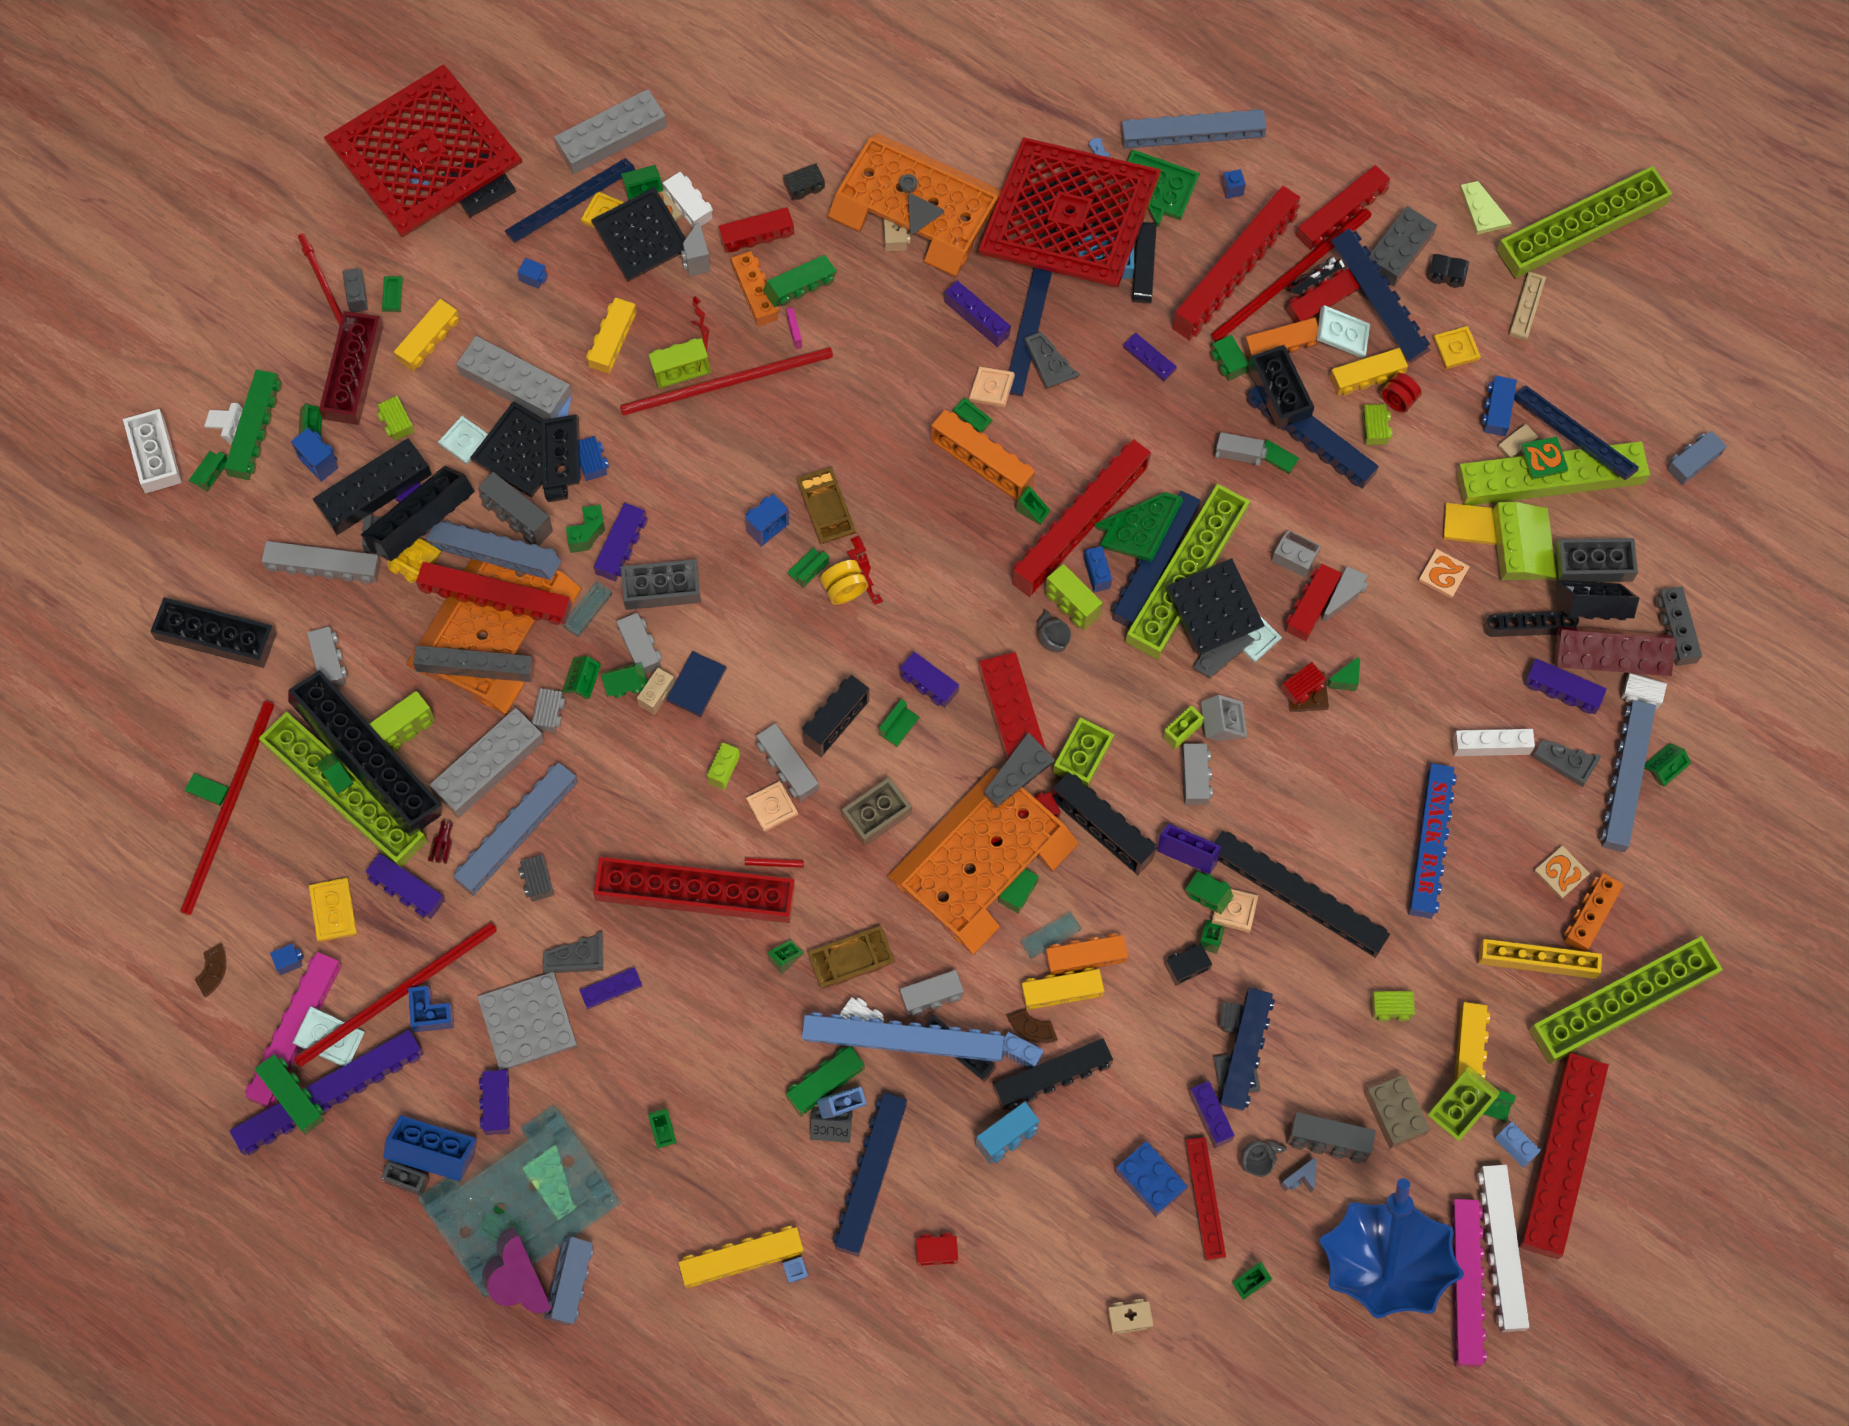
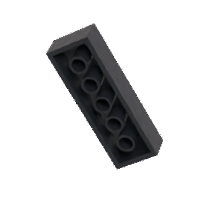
M407 438L312 499L316 508L337 536L431 476L432 473L429 465L410 439Z
M444 466L364 531L361 536L371 552L392 561L399 557L400 553L406 548L411 547L417 539L424 536L434 525L440 523L446 515L453 512L458 505L468 500L475 491L465 474Z
M163 597L150 631L155 640L261 668L265 667L276 637V632L272 625Z
M1068 772L1052 791V796L1057 806L1138 876L1154 859L1156 852L1155 843L1149 838H1144L1136 826L1129 825L1121 813L1114 812L1107 801L1099 799L1092 788L1084 786L1082 780L1077 775H1072Z

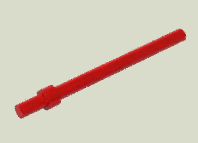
M301 233L298 235V239L302 245V252L304 256H307L340 326L342 313L314 256L312 245L308 243L305 234Z

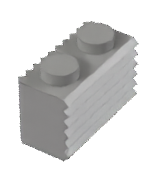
M539 688L532 724L538 730L556 733L557 727L560 728L562 716L559 715L561 709L564 710L566 699L563 698L561 691Z

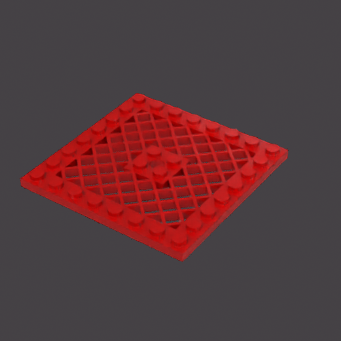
M444 64L324 136L326 143L401 237L522 163V158ZM433 95H441L440 100L432 99ZM418 104H426L425 109L417 108ZM430 105L438 106L437 110H430ZM443 106L450 107V110L442 111ZM403 113H410V118L402 117ZM419 114L423 115L422 119H415V115ZM428 115L435 116V120H427ZM440 117H447V122L439 121ZM452 118L460 119L459 123H452ZM388 122L396 123L395 127H388ZM400 124H408L407 128H400ZM420 125V129H412V126ZM437 127L445 128L444 132H436ZM457 129V133H449V130ZM462 130H469V135L461 134ZM373 131L381 132L380 136H372ZM385 133H393L392 138L385 137ZM405 134V138L399 139L397 135ZM447 139L455 140L454 144H446ZM358 140L365 141V145H357ZM459 140L467 141L466 146L458 145ZM370 142H378L377 147L370 146ZM479 142V146H471V143ZM388 143L390 147L382 148V144ZM395 144L398 145L399 149H394ZM422 147L427 148V150L424 152L419 151V149ZM447 150H452L451 155H448ZM463 151L464 155L456 156V152ZM469 152L477 153L476 158L468 157ZM367 153H375L374 158L367 157ZM481 153L489 154L488 159L480 158ZM380 154H387L386 159L379 158ZM392 155H399V160H392ZM441 161H449V164L441 165ZM454 161L462 162L461 167L453 166ZM466 162L473 163V168H466ZM377 164L384 165V169H376ZM389 166H397L396 171L388 170ZM409 167V171L402 172L401 168ZM426 170H434L433 175L426 174ZM439 171H447L446 176H439ZM451 172L459 173L458 177H450ZM392 176L394 180L386 181V177ZM399 177L407 178L406 183L398 182ZM411 179H419L418 184H412ZM424 180L431 181V185H423ZM436 181L444 182L443 187L435 186ZM396 188L404 189L403 194L395 193ZM408 190H416L415 195L408 194ZM421 191H429L428 196H421ZM406 200L413 201V205H405Z
M1023 137L978 249L979 254L1118 288L1161 175V169ZM1042 163L1046 166L1041 169L1037 168V165ZM1059 167H1061V169L1063 170L1058 173L1054 172V169H1057ZM1076 171H1078V173L1080 174L1076 177H1072L1071 175ZM1049 172L1051 176L1044 179L1042 175ZM1095 175L1097 179L1090 182L1088 178ZM1066 176L1068 180L1061 183L1060 178ZM1039 178L1040 181L1032 183L1031 179ZM1112 179L1114 183L1107 186L1105 182ZM1082 180L1086 183L1082 186L1077 185V182ZM1055 181L1057 185L1050 188L1048 184ZM1129 183L1131 187L1124 190L1122 186ZM1101 184L1103 188L1096 191L1094 187ZM1072 185L1074 189L1067 192L1065 188ZM1045 187L1046 190L1038 192L1037 188ZM1118 188L1120 192L1113 195L1111 191ZM1090 189L1091 193L1085 196L1083 191ZM1033 191L1035 195L1027 198L1026 193ZM1107 193L1109 197L1102 200L1100 196ZM1048 195H1050V197L1052 198L1047 201L1043 200V197H1046ZM1124 197L1126 201L1119 204L1117 200ZM1038 200L1040 204L1033 207L1031 203ZM1113 202L1115 206L1108 209L1106 205ZM1028 206L1029 209L1025 211L1020 210V207ZM1101 207L1103 212L1096 214L1094 210ZM1044 209L1046 213L1039 216L1037 212ZM1069 209H1072V210L1075 211V212L1072 213V214L1066 213V211L1069 210ZM1119 211L1120 216L1114 218L1112 214ZM1033 214L1035 218L1028 221L1026 216ZM1108 217L1109 221L1102 223L1100 219ZM1021 219L1023 223L1016 226L1014 222ZM1096 221L1098 226L1091 228L1089 224ZM1039 223L1040 227L1033 230L1031 226ZM1114 226L1115 230L1107 231L1106 228ZM1056 227L1058 231L1050 234L1049 230ZM1027 228L1029 232L1022 235L1020 231ZM1102 231L1104 235L1097 237L1095 233ZM1044 232L1046 237L1039 239L1037 235ZM1074 232L1075 236L1068 238L1066 234ZM1016 233L1018 237L1010 240L1008 236ZM1091 236L1093 239L1088 242L1084 241V238ZM1033 237L1035 241L1027 244L1026 240ZM1059 237L1063 238L1064 241L1056 243L1054 240ZM1108 240L1110 244L1103 247L1101 242ZM1079 241L1081 245L1074 248L1072 243ZM1051 242L1052 246L1048 248L1043 246V244ZM1097 245L1099 249L1091 252L1090 247ZM1065 246L1069 247L1070 250L1066 252L1061 251V248ZM1085 250L1087 254L1080 257L1078 253ZM1102 254L1104 259L1097 261L1095 257Z

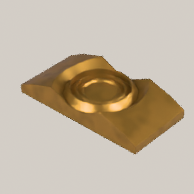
M832 467L797 477L803 501L809 512L820 544L856 533Z
M882 926L807 952L821 989L843 984L855 977L873 973L895 963Z

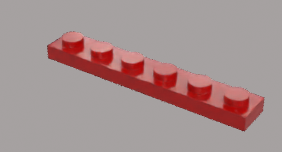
M1206 1137L1187 1139L1185 1143L1205 1261L1225 1259L1226 1252Z

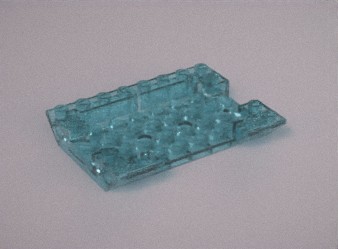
M554 1105L520 1128L528 1139L527 1142L460 1187L456 1180L446 1178L418 1197L425 1211L484 1298L489 1296V1293L483 1285V1269L491 1259L498 1256L496 1249L497 1241L505 1230L511 1227L515 1229L533 1265L561 1246L563 1238L574 1237L621 1204L605 1177ZM572 1157L574 1164L571 1167H565L563 1165L565 1158ZM537 1180L540 1182L538 1190L532 1191L529 1189L531 1181ZM498 1204L506 1206L503 1214L495 1213V1207ZM463 1228L471 1229V1235L468 1238L460 1236Z

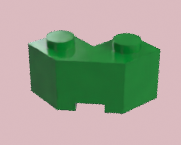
M601 505L582 507L584 524L566 527L570 553L590 550L595 540L604 533L605 526Z

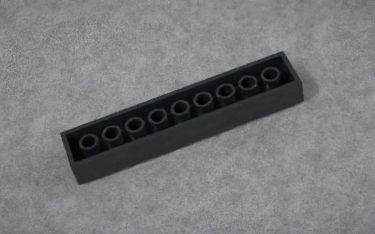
M320 670L288 690V702L409 837L441 816L442 804Z

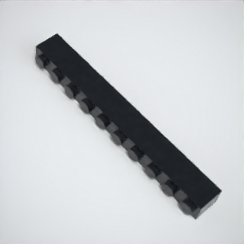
M1221 831L1214 842L1222 846L1218 860L1220 863L1374 958L1377 957L1390 936L1385 927L1373 924L1367 916L1359 915L1349 905L1339 903L1333 895L1321 892L1320 888L1315 884H1308L1299 874H1292L1286 870L1284 865L1269 860L1270 858L1266 854L1256 852L1250 844L1240 842L1232 833Z

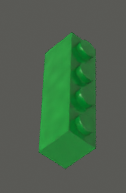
M823 255L767 280L763 292L774 307L784 306L795 298L800 299L808 292H815L823 285H830L834 281L837 270L826 255Z
M851 1046L847 1049L845 1047L840 1049L835 1054V1058L831 1061L827 1059L819 1066L820 1069L815 1073L813 1071L809 1072L803 1078L804 1081L799 1085L795 1083L788 1088L786 1098L800 1117L818 1105V1099L831 1095L865 1069V1064Z
M273 1054L254 1070L299 1129L306 1135L324 1121V1118L321 1116L324 1112L317 1103L315 1105L311 1103L309 1099L312 1096L306 1088L301 1090L298 1086L300 1080L294 1072L288 1073L286 1068L289 1066L282 1057L278 1059Z

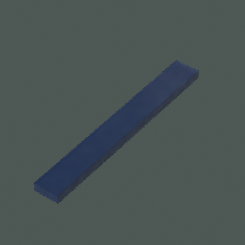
M626 158L622 159L505 230L506 235L514 243L618 181L622 178V173L635 170L634 165Z
M1034 268L1009 371L1015 374L1009 393L1012 395L1023 397L1032 360L1024 339L1038 333L1051 280V271Z
M1527 385L1515 393V401L1622 479L1627 480L1638 471L1639 466Z

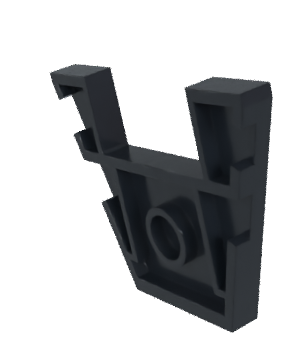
M1331 256L1325 263L1319 264L1313 271L1299 277L1287 285V287L1293 294L1297 293L1300 295L1308 290L1307 287L1321 283L1325 277L1340 270L1345 265L1342 260L1338 259L1336 261Z

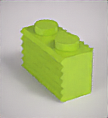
M398 396L377 405L379 409L376 412L380 422H385L386 426L384 429L388 437L392 436L393 440L397 441L415 432Z
M1386 404L1364 405L1362 418L1365 445L1388 444L1389 438H1392V427H1388V422L1391 419L1390 410L1387 411Z
M1189 706L1184 713H1181V716H1178L1173 723H1170V726L1165 728L1163 739L1176 750L1202 726L1204 717L1193 706Z
M721 743L720 750H718L715 760L711 764L712 767L708 771L707 779L710 785L725 790L740 758V752L738 748Z
M1374 991L1371 995L1373 1019H1378L1379 1022H1387L1392 1018L1405 1022L1415 1015L1413 991Z

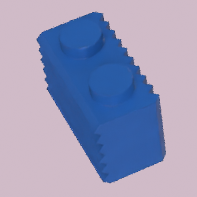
M595 436L580 441V465L585 481L607 475L606 469L609 468L606 457L602 458L601 455L604 452L601 441L597 442Z
M1103 547L1085 550L1083 559L1093 591L1098 592L1110 589L1113 578L1111 577L1112 574H1110L1111 571H1109L1110 568L1108 567L1109 564H1107L1108 561L1106 560Z

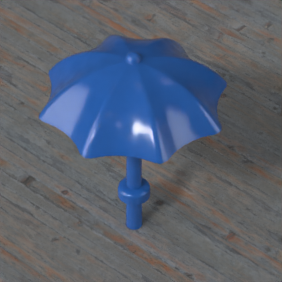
M1405 1178L1397 1181L1396 1192L1389 1196L1387 1204L1366 1205L1357 1202L1350 1203L1346 1215L1339 1225L1331 1232L1323 1235L1319 1240L1329 1259V1287L1359 1301L1375 1318H1382L1402 1311L1432 1314L1436 1310L1438 1300L1443 1292L1451 1284L1462 1279L1464 1276V1272L1457 1263L1452 1249L1453 1228L1447 1224L1430 1219L1416 1209L1412 1198L1409 1196L1410 1182Z

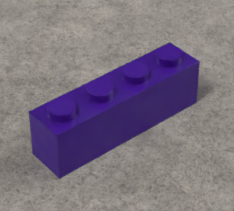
M958 280L945 291L944 302L997 348L1010 336L1011 325Z
M627 503L623 504L594 565L596 575L615 582L618 577L622 576L621 566H624L626 560H630L633 552L631 549L634 544L638 543L640 538L639 532L647 524L648 518H646L645 510Z
M1539 659L1534 660L1524 683L1531 690L1541 691L1550 698L1562 700L1566 705L1581 708L1583 712L1588 714H1596L1607 690L1605 687Z
M380 853L365 871L368 876L367 880L374 886L379 884L384 888L383 891L391 897L397 896L400 898L399 902L407 908L409 906L416 909L414 912L422 918L426 916L432 919L445 902L440 893Z

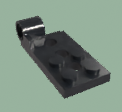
M576 414L541 420L542 484L548 503L567 500V486L579 484L581 479L579 417ZM560 432H564L563 438L556 439ZM565 449L562 456H557L559 450ZM565 466V470L562 473H557L559 467Z

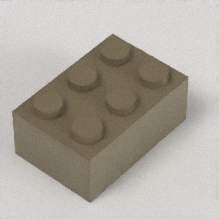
M888 777L841 809L842 818L865 847L912 814V807Z
M1405 1074L1372 1087L1365 1093V1097L1389 1149L1417 1139L1429 1132L1430 1128Z

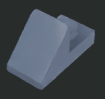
M1313 1158L1284 1180L1280 1185L1285 1192L1289 1189L1295 1190L1302 1184L1301 1180L1312 1193L1315 1186L1317 1160Z

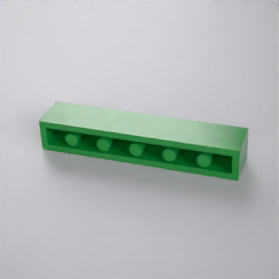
M255 370L224 467L227 475L230 477L250 480L251 474L255 473V461L261 454L260 445L266 438V426L271 422V410L276 406L277 392H280L282 386L277 373Z

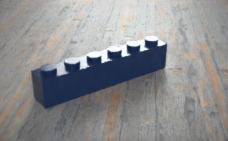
M1248 988L1246 991L1219 1099L1221 1106L1239 1111H1244L1249 1106L1251 1096H1248L1249 1089L1253 1088L1255 1083L1254 1069H1258L1260 1057H1258L1259 1049L1262 1050L1265 1043L1263 1033L1264 1030L1268 1029L1270 1019L1267 1018L1269 1010H1273L1275 999H1272V993L1254 988Z

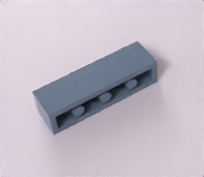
M573 1237L563 1238L548 1299L552 1309L545 1312L544 1319L564 1325L574 1324L579 1314L578 1304L584 1293L582 1287L588 1276L587 1266L593 1256V1243Z

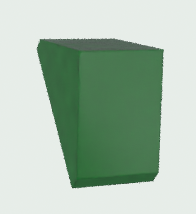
M1030 486L1026 487L1017 500L1016 511L1040 525L1051 511Z
M1357 657L1329 678L1328 688L1356 691L1359 685L1360 658Z
M332 753L316 763V766L337 795L354 784L341 763Z
M1206 920L1199 943L1202 944L1205 951L1217 954L1225 926Z
M790 939L768 952V961L783 974L804 952Z
M665 1108L648 1113L657 1149L676 1144L668 1109Z
M1259 1262L1234 1280L1232 1284L1244 1300L1268 1285L1272 1277L1262 1262Z

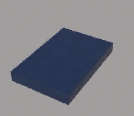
M692 651L666 699L667 702L701 717L727 667Z

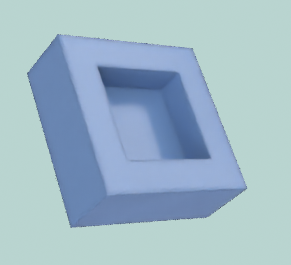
M802 1257L782 1263L789 1284L808 1278Z

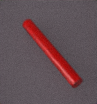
M745 858V865L804 868V860Z

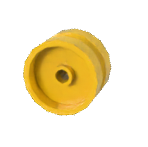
M847 560L827 569L821 575L820 582L823 588L828 591L827 596L832 604L840 605L854 600L868 588V582L865 576L860 574L861 569L857 561Z

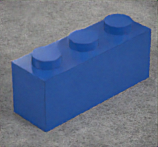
M1495 375L1493 382L1489 381L1487 392L1490 393V396L1486 398L1484 407L1487 409V414H1484L1482 419V425H1485V433L1506 436L1510 425L1517 383L1516 379Z

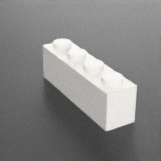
M1533 729L1456 731L1452 738L1454 756L1530 755L1535 748Z

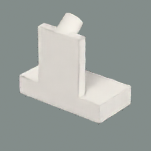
M231 403L229 411L209 410L204 427L222 429L221 437L229 444H232L243 408L238 403Z

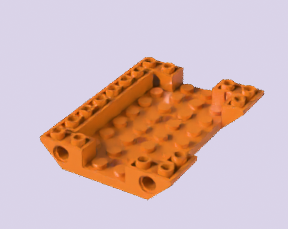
M877 133L868 139L837 190L828 218L860 232L868 220L869 211L910 230L908 195L914 194L928 202L936 201L938 203L937 206L944 209V214L916 232V234L931 240L924 263L957 277L973 250V242L986 220L990 221L1002 190ZM867 171H871L874 173V175L871 177H867L864 175V173ZM911 174L916 177L917 189L914 192L904 193L896 189L899 187V180L903 175ZM968 216L970 220L964 222L961 220V217Z
M471 559L464 569V572L568 596L572 605L582 590L581 587L559 570H556L552 579L548 580L529 574L518 577L515 570ZM449 597L446 598L417 646L516 655L537 620L527 615L517 616L510 611L504 610L501 612L490 606L480 607L473 602L463 603L456 598ZM481 632L488 634L484 640H479L477 636ZM414 650L406 665L415 670L413 665ZM420 672L438 682L443 679L471 693L472 699L504 715L508 713L525 685V682Z
M992 768L887 876L913 902H919L944 925V930L972 955L1000 928L987 909L1039 855L1038 859L1053 872L1079 845L1066 825L1024 788H1021L996 808L984 795V791L1000 771L996 768ZM1026 810L1029 816L1026 819H1021L1018 817V812ZM993 838H1000L1002 844L998 847L993 846L991 843ZM972 865L976 871L973 874H967L964 870L965 867ZM946 893L949 899L946 902H940L938 895Z

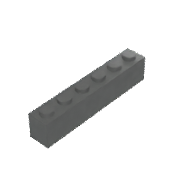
M416 646L413 661L416 672L521 682L532 681L534 667L531 656Z

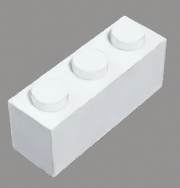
M679 172L663 182V189L693 228L696 223H700L702 226L712 220L713 209L711 205L702 199L698 189L692 187V183L687 176L684 177Z

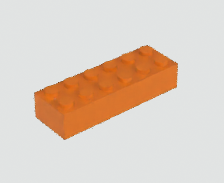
M944 410L931 425V442L1016 501L1027 486L1033 488L1035 471L1029 464L1022 463L1016 455L1009 454L1000 444L990 441L984 433L974 430L971 424L961 421L955 413Z

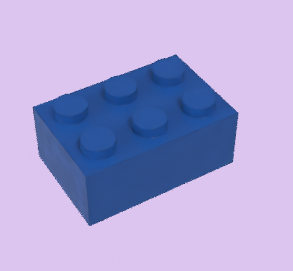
M1147 1141L1117 1166L1115 1173L1155 1217L1182 1195L1188 1187Z

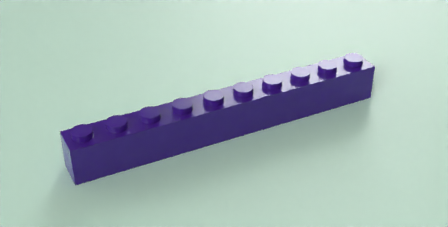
M409 1029L306 1087L312 1096L309 1100L313 1105L317 1103L323 1112L326 1113L336 1103H344L352 1094H359L365 1091L368 1085L381 1082L385 1079L384 1076L399 1072L403 1068L402 1066L407 1063H415L421 1058L420 1056L423 1055V1052ZM279 1102L231 1129L230 1133L243 1155H251L259 1150L258 1147L276 1141V1137L281 1134L291 1133L297 1125Z

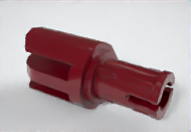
M442 821L438 836L433 838L428 861L433 862L435 857L436 863H441L443 859V863L447 864L452 846L449 838L453 824L447 821L445 825V821Z

